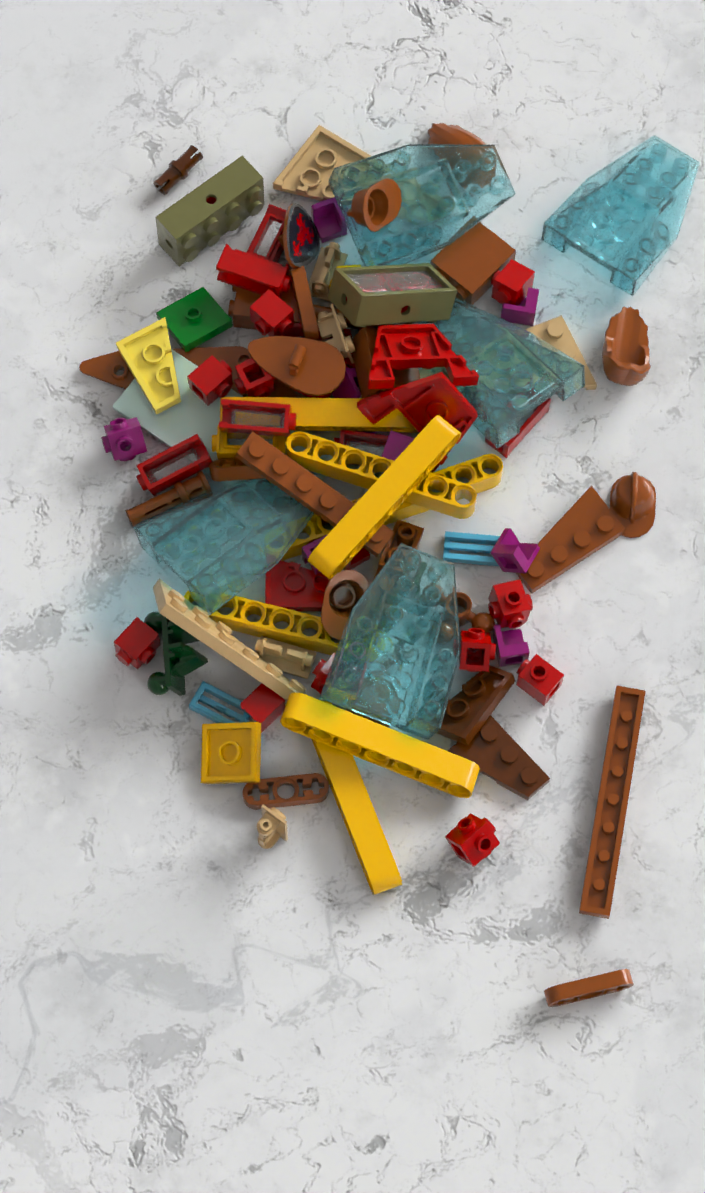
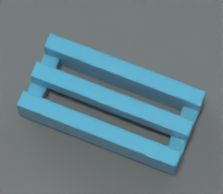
M445 531L443 562L499 566L495 559L490 556L449 553V550L490 553L494 546L486 545H495L500 536Z
M204 681L189 704V709L216 723L235 722L198 704V701L239 721L238 723L248 722L250 717L245 711L241 715L204 696L203 693L205 691L242 710L240 707L241 700Z

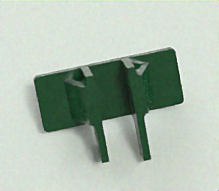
M151 612L145 617L144 623L158 634L162 633L165 673L155 672L151 674L147 681L148 689L155 695H163L169 689L179 696L185 695V675L208 663V659L192 647L186 645L198 642L197 638L159 612Z

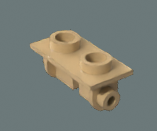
M330 242L325 248L321 247L309 281L312 297L331 302L328 299L334 269L337 266H344L348 254L341 252L338 243Z
M330 304L331 313L324 311L317 315L316 321L321 337L326 339L333 336V339L324 342L336 347L343 357H349L351 364H353L354 360L351 353L356 350L351 336H345L343 329L348 328L344 314L342 312L337 313L334 305Z
M261 636L255 645L256 653L267 663H272L282 672L305 679L309 678L317 652Z
M263 804L261 806L262 817L257 823L258 844L264 849H269L275 845L280 837L285 841L288 840L287 821H285L286 816L275 807L269 809Z

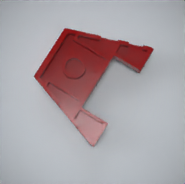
M434 324L378 325L368 389L394 388L395 377L392 369H432L435 367H445L449 379L454 386L477 385L479 375L475 370L470 371L466 366L467 361L462 355H456L452 351V344Z
M443 372L372 395L357 402V408L373 425L395 409H398L419 433L435 416L439 415L461 432V436L456 444L460 442L478 417L476 409ZM448 453L436 465V467L431 471V473L435 472L439 465H443L445 460L448 458Z

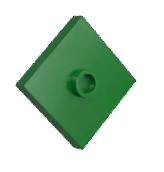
M204 287L156 312L158 320L165 317L168 332L185 352L233 327L232 319Z

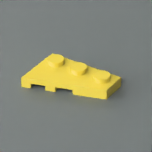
M165 317L116 342L117 349L156 415L181 402Z

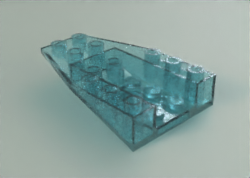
M653 135L587 178L544 222L541 240L562 253H565L569 246L577 249L612 271L610 283L633 296L678 238L700 162Z
M409 144L333 169L328 181L364 266L407 264L449 246L516 194L495 145ZM382 179H392L398 184L402 198L400 211L392 222L380 230L372 232L367 227L357 224L353 217L347 216L346 212L351 208L353 196L357 191L369 188Z
M456 297L449 320H437V322L433 323L422 321L417 323L434 324L452 344V351L456 355H462L467 361L466 366L470 371L475 370L478 373L477 385L455 387L477 411L478 417L473 425L497 448L520 433V418L552 395L556 394L562 401H565L585 386L584 365L533 333ZM435 367L431 369L433 374L443 372V374L449 379L445 367Z
M267 479L240 480L208 493L133 528L141 547L158 564L163 561L187 585L192 599L211 615L277 565L315 513Z
M402 543L398 546L352 608L320 699L427 740L441 729L461 652L455 567L453 563Z

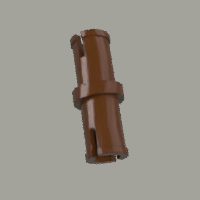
M191 145L176 161L172 160L169 163V168L153 182L156 189L166 182L158 190L160 193L166 195L180 179L184 180L188 176V172L203 159L201 152L191 158L198 150L195 146Z

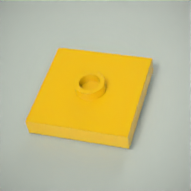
M261 723L202 724L201 783H260Z

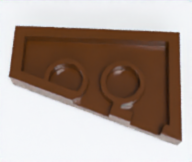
M489 665V672L480 671L463 684L462 691L449 700L446 697L438 704L439 708L429 716L425 713L418 719L420 727L468 746L514 684V675Z
M491 715L468 746L457 742L447 750L473 761L479 766V772L527 801L550 781L549 776Z

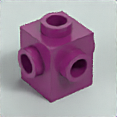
M137 417L127 420L125 418H118L111 421L109 425L104 426L106 436L101 437L105 453L111 452L114 461H129L134 459L136 455L147 452L141 425Z

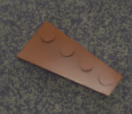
M591 485L539 541L537 545L540 550L527 572L516 574L532 594L624 534L625 528Z

